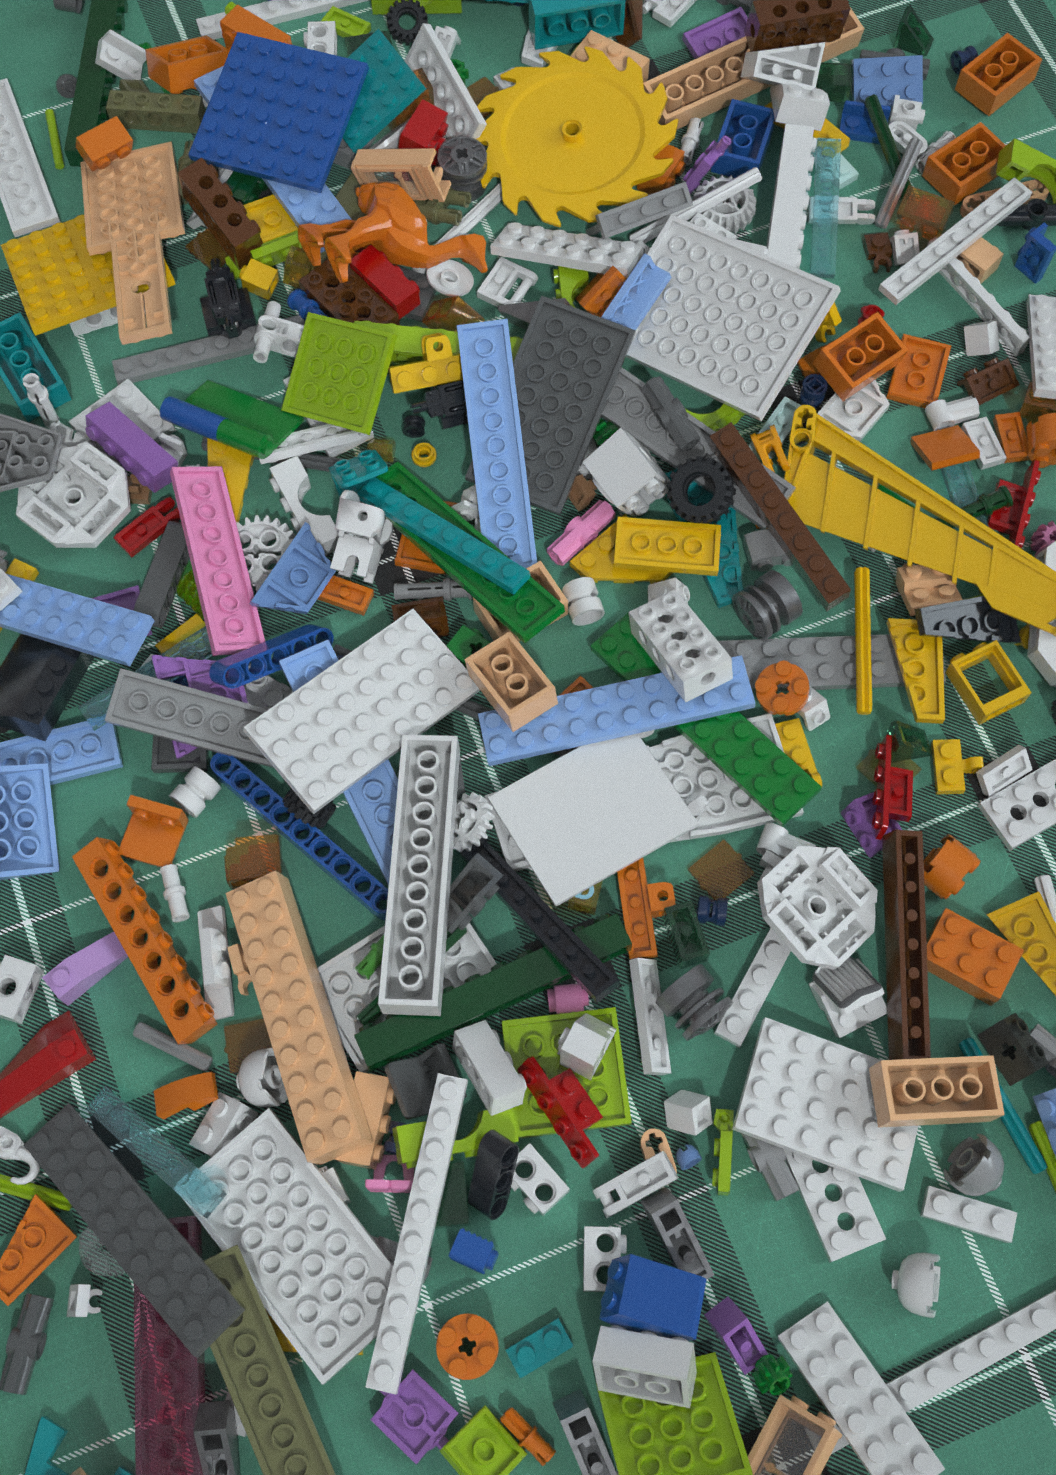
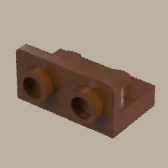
M997 357L983 363L984 368L979 371L976 367L963 373L964 378L956 382L958 386L965 385L968 395L976 398L979 405L1020 385L1009 358L999 361Z
M443 596L391 605L394 622L414 609L438 637L449 636Z

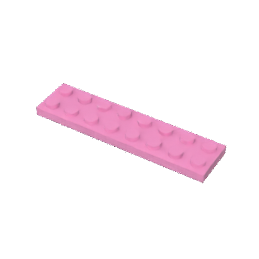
M222 466L172 467L170 476L212 655H233L265 642L257 607L249 604L254 597Z

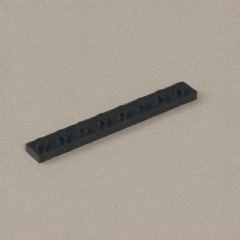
M484 838L480 839L479 847L473 844L471 851L464 849L460 852L461 858L467 864L479 853L503 875L496 884L500 887L495 893L497 897L596 1003L620 986L619 979Z

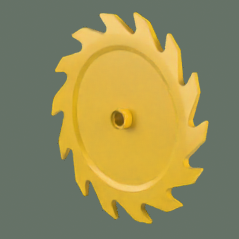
M588 46L584 47L589 59L586 62L579 61L560 51L540 52L539 57L548 63L549 66L515 67L501 74L502 80L513 82L515 85L485 96L477 106L480 113L493 112L485 121L487 125L481 136L477 138L482 145L488 146L486 150L487 172L480 180L482 188H486L492 178L499 177L501 179L503 204L515 216L518 214L519 202L525 200L529 202L542 222L559 228L561 227V222L557 216L558 211H566L591 223L597 222L595 216L602 213L597 208L600 205L622 206L648 196V193L634 190L632 187L662 176L674 162L673 158L661 160L654 158L675 138L679 119L676 118L666 125L658 123L667 103V95L663 83L660 82L655 91L648 94L644 91L642 68L632 58L627 57L626 69L618 71L603 51Z

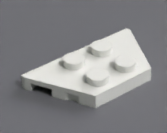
M874 380L844 402L835 392L817 414L858 441H861L888 410L890 403L885 395L880 392L879 385Z

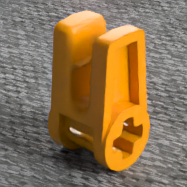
M774 424L769 426L770 429L764 432L750 435L764 466L775 473L774 463L769 458V453L774 451L778 458L777 462L782 470L788 471L791 469Z

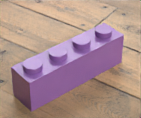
M110 401L85 415V431L88 437L100 444L109 456H113L118 460L126 471H130L136 476L141 485L147 486L155 493L172 482L170 470L172 467H178V461Z

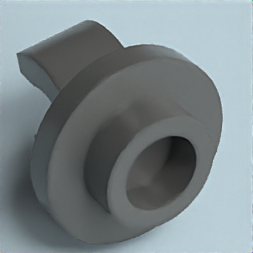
M71 74L59 76L56 81L58 93L65 98H73L77 79Z

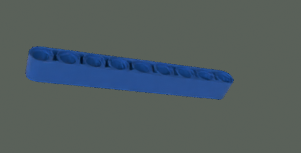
M216 753L212 757L210 762L211 769L223 785L380 920H386V910L378 909L377 905L380 901L388 899V888L317 827H311L309 823L304 824L300 818L294 817L295 814L289 813L287 811L288 808L283 805V798L235 757ZM223 764H231L228 770L219 771ZM250 780V784L246 788L238 787L242 781ZM262 797L270 798L267 804L258 805V801ZM282 814L290 815L289 819L285 822L277 821L278 817ZM301 831L310 832L306 839H297V835ZM321 848L330 849L328 855L324 857L317 856V852ZM340 866H350V870L346 874L341 875L337 873V869ZM363 882L371 884L366 892L357 891L359 884Z

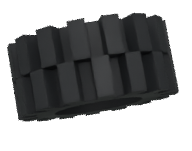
M396 0L394 6H390L389 13L387 12L388 31L392 34V38L395 41L397 39L401 45L403 42H406V46H410V42H414L422 24H428L425 8L423 5L420 6V2L417 0L416 2H413V0H401L400 3ZM404 14H411L416 19V25L410 30H405L399 25V19Z
M290 788L282 800L284 807L288 808L287 811L289 813L295 814V818H300L304 824L309 823L311 827L316 826L319 829L321 827L324 828L336 810V804L332 800L313 814L292 788Z

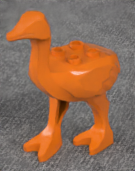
M374 182L357 187L355 193L358 197V206L361 212L366 214L364 217L357 220L345 219L324 225L301 224L298 228V240L314 267L321 265L320 249L324 247L333 271L340 283L348 281V263H351L349 250L356 245L367 248L372 244L378 251L381 250L385 253L389 262L396 265L413 268H431L451 258H460L463 262L477 268L481 273L488 271L485 261L486 241L484 236L475 233L466 234L437 245H429L427 243V220L425 216L420 212L413 199L398 184Z

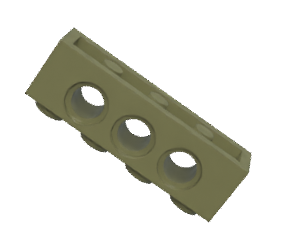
M110 90L106 106L109 119L117 116L125 129L196 134L200 121L206 112L202 96Z

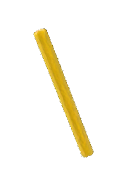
M858 567L854 572L856 709L859 715H869L872 712L870 570L867 567Z

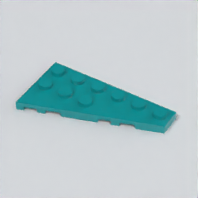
M672 471L665 473V475L669 478L670 481L672 480V477L670 476ZM694 481L688 488V499L696 506L707 504L714 496ZM730 506L727 515L723 514L718 522H711L715 525H721L718 576L703 575L718 608L733 604V595L743 590L739 562V543L737 541L736 512ZM673 509L678 522H688Z

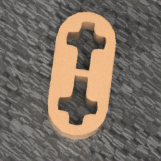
M655 1128L645 1131L640 1140L644 1160L646 1161L655 1156L653 1148L647 1147L645 1144L649 1141V1136L653 1135L655 1139H661L662 1143L658 1145L659 1153L665 1151L677 1174L676 1165L665 1134Z

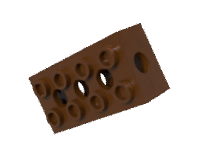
M755 0L752 2L744 30L750 52L811 43L833 42L840 39L851 8L848 0Z
M200 158L178 172L183 198L238 270H240L244 265H248L251 259L250 251L261 247L263 244L260 238L261 229L255 220L250 221L247 217V211L243 204L233 199L229 186L225 182L223 184L220 182L218 173L213 165H207L204 159Z
M329 259L298 280L300 289L307 294L309 299L315 300L319 305V309L328 317L354 323V321H371L372 323L400 325L398 313L349 266L348 281L340 283Z

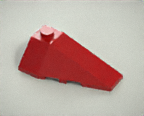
M70 1011L44 1025L0 1073V1118L96 1060Z

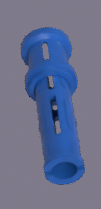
M302 289L294 290L287 299L288 306L292 310H297L300 317L306 320L308 312L327 316L319 309L318 303L313 299H309Z

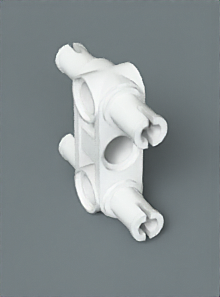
M275 301L268 302L264 315L258 320L254 335L256 346L253 354V359L258 363L267 362L270 350L296 358L304 325L279 318L281 305Z

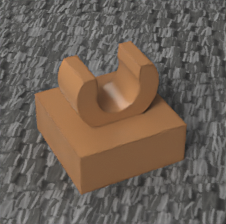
M133 474L127 476L130 503L150 505L152 491L147 486L141 485Z
M581 474L575 477L568 498L576 509L581 511L595 497L596 493L594 490L598 488L592 479L587 481Z

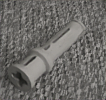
M450 578L443 579V582L394 583L395 600L441 596L447 601H451L452 598L466 597L469 600H473V597Z

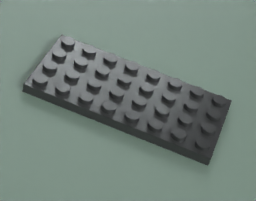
M542 295L517 352L513 367L530 505L560 516L634 339L636 330ZM472 459L465 480L475 484Z

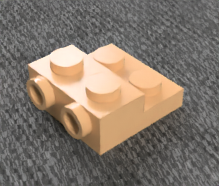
M907 563L897 568L896 586L910 616H914L915 609L963 600L956 585L952 584V576L921 565H914L913 563L912 568L908 567Z

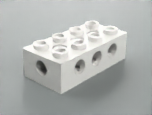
M675 589L629 612L631 633L685 703L733 679L732 658Z

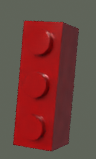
M371 244L351 259V263H349L350 268L398 313L399 320L420 305V289L413 280L409 281L399 266H394L389 262L383 251H378Z

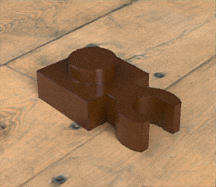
M888 232L864 235L863 245L867 260H874L872 265L874 274L878 273L879 265L885 266L886 272H890L892 248Z

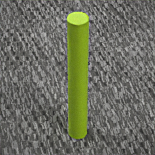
M47 109L45 116L55 168L60 170L64 168V161L55 113L52 109Z

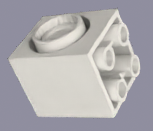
M622 428L617 430L582 462L592 474V481L602 495L618 509L634 518L646 513L650 504L656 499L664 497L669 491L667 487V482H671L643 445Z

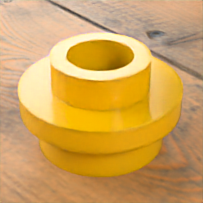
M422 442L414 447L411 456L417 466L429 467L436 461L437 453L435 448L429 443ZM428 455V457L422 458L420 456Z

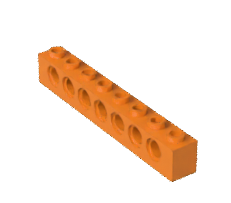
M96 837L73 855L72 858L177 1044H192L218 1025L213 1017L214 1010L202 998L199 984L187 972L185 960L177 954L172 946L173 939L161 927L159 915L146 901L147 895L134 880V873L131 867L120 856L121 850L113 840ZM108 865V871L105 873V868ZM121 887V894L118 896V890ZM134 909V917L131 919V913ZM146 932H147V934H148V939H147V941H146V943H145V942H144V936H145V934H146ZM159 956H161V964H160V966H158V964H157V960H158V957H159ZM174 979V981H175V986H174V989L172 990V989H171V981ZM186 1003H188L189 1006L187 1014H185L184 1011Z

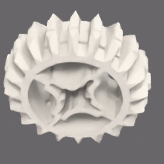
M721 174L719 179L712 176L710 181L704 180L702 186H698L693 200L732 180V175L729 178H724ZM748 187L700 214L736 235L739 229L744 231L746 225H750L755 215L756 197L754 196L753 189Z

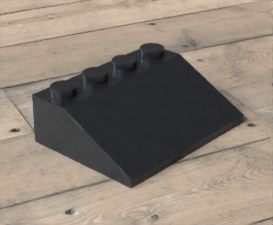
M20 634L0 666V726L46 742L93 661L94 656Z

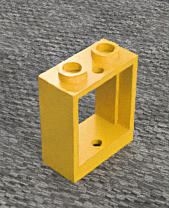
M997 640L989 644L983 642L973 648V652L964 655V653L956 655L950 660V665L945 672L979 725L1025 703L1032 693ZM988 659L1009 692L983 705L962 671Z

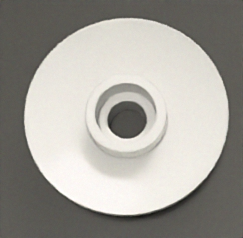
M449 259L428 268L426 272L429 284L436 291L447 296H464L472 290L474 284L473 276L468 268L454 260Z

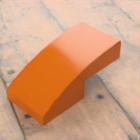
M206 1072L192 1075L154 1090L156 1116L164 1120L187 1107L196 1111L219 1099L215 1073Z

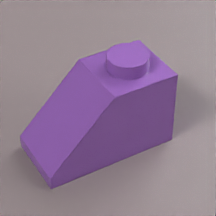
M729 1296L704 1314L715 1335L744 1375L755 1368L756 1362L761 1357L768 1355L748 1318Z

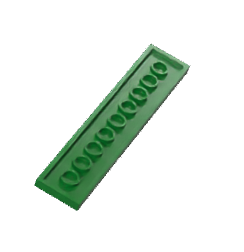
M398 461L390 466L387 472L375 477L509 558ZM389 519L397 530L522 642L526 643L565 612L564 605L532 577L513 595Z
M629 612L590 645L591 651L624 681L662 673L631 633ZM738 711L673 726L781 827L821 791L822 786Z

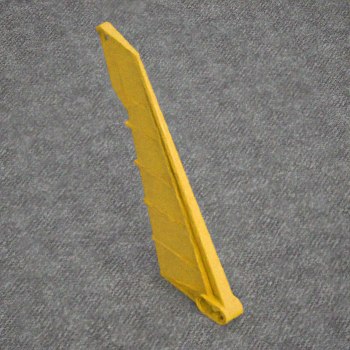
M802 405L795 410L787 459L791 469L785 472L784 480L796 487L788 502L805 525L819 529L821 533L825 534L827 532L859 543L867 551L868 547L907 560L908 567L912 568L913 562L950 575L954 585L957 584V578L975 584L992 609L1056 636V627L1048 624L1056 619V571L817 414L814 407ZM806 419H807V423H806V428H807V429L803 428V423H805ZM801 441L808 442L804 447L796 446ZM815 447L831 456L830 464L813 455ZM837 460L872 479V486L837 468ZM878 483L916 504L915 508L879 490ZM923 508V509L927 510L928 512L934 514L935 516L941 518L942 520H944V521L950 523L951 525L957 527V528L959 529V531H957V530H955V529H953V528H951V527H949V526H947V525H945V524L939 522L938 520H936V519H934V518H932V517H930V516H928V515H926V514L920 512V509ZM964 532L967 533V534H969V535H971L972 537L978 539L979 541L985 543L986 545L992 547L993 549H991V548H989V547H987V546H985V545L979 543L978 541H976V540H974V539H972V538H970V537L964 535Z

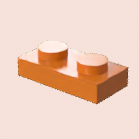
M1020 412L995 415L993 424L997 439L1006 455L1004 463L1029 460L1027 437Z
M333 575L318 597V600L364 616L374 596V591L368 587Z

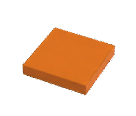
M959 425L911 437V445L932 471L980 458V450Z

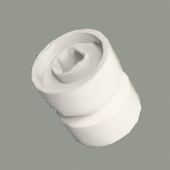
M577 578L564 585L562 592L567 598L568 604H570L568 611L574 625H588L600 620L604 616L605 611L600 598L597 597L598 590L593 578Z
M194 766L185 776V784H179L169 797L181 809L192 817L197 818L206 807L204 801L212 800L222 788L207 773Z

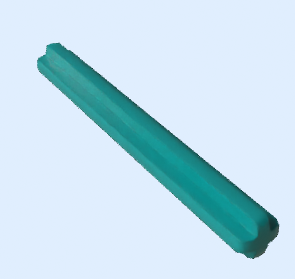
M972 1037L959 1043V1048L965 1057L983 1056ZM999 1083L1005 1114L1000 1118L1031 1172L1038 1174L1047 1169V1164Z

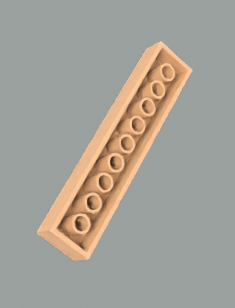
M852 9L849 12L840 39L833 42H825L821 63L858 47L864 27ZM746 36L643 83L644 91L648 94L653 93L660 82L664 85L667 103L658 122L660 125H666L677 118L679 119L677 129L688 125L691 118L701 119L729 106L732 99L740 101L772 86L741 77L745 54L750 52Z
M275 870L225 893L307 1162L322 1165L339 1156L373 1143V1138L289 879Z

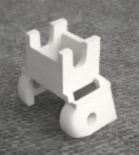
M345 490L340 497L334 528L338 532L339 538L330 568L338 570V575L351 578L355 566L359 563L356 575L364 577V582L373 584L380 557L384 551L383 546L390 540L393 534V525L389 519L384 520L385 514L382 509L360 503L357 493L351 490Z

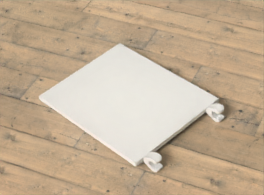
M655 730L580 746L488 797L489 802L555 907L699 826L694 816L700 815L707 810L708 801L704 796H700L689 805L685 804L641 739L652 735Z

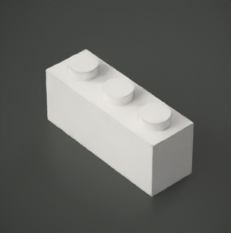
M484 1020L454 1031L452 1049L489 1114L493 1116L523 1104L524 1093L527 1089L525 1079L522 1074L516 1072L511 1055L507 1051L504 1052L497 1032L494 1029L491 1030L487 1021Z

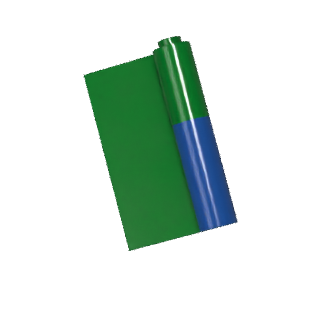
M209 380L201 385L185 401L169 396L165 398L160 407V416L164 421L259 459H265L270 456L304 422L303 416L282 411V408Z

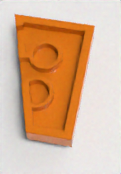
M38 1194L34 1195L30 1206L0 1259V1299L7 1306L78 1237Z

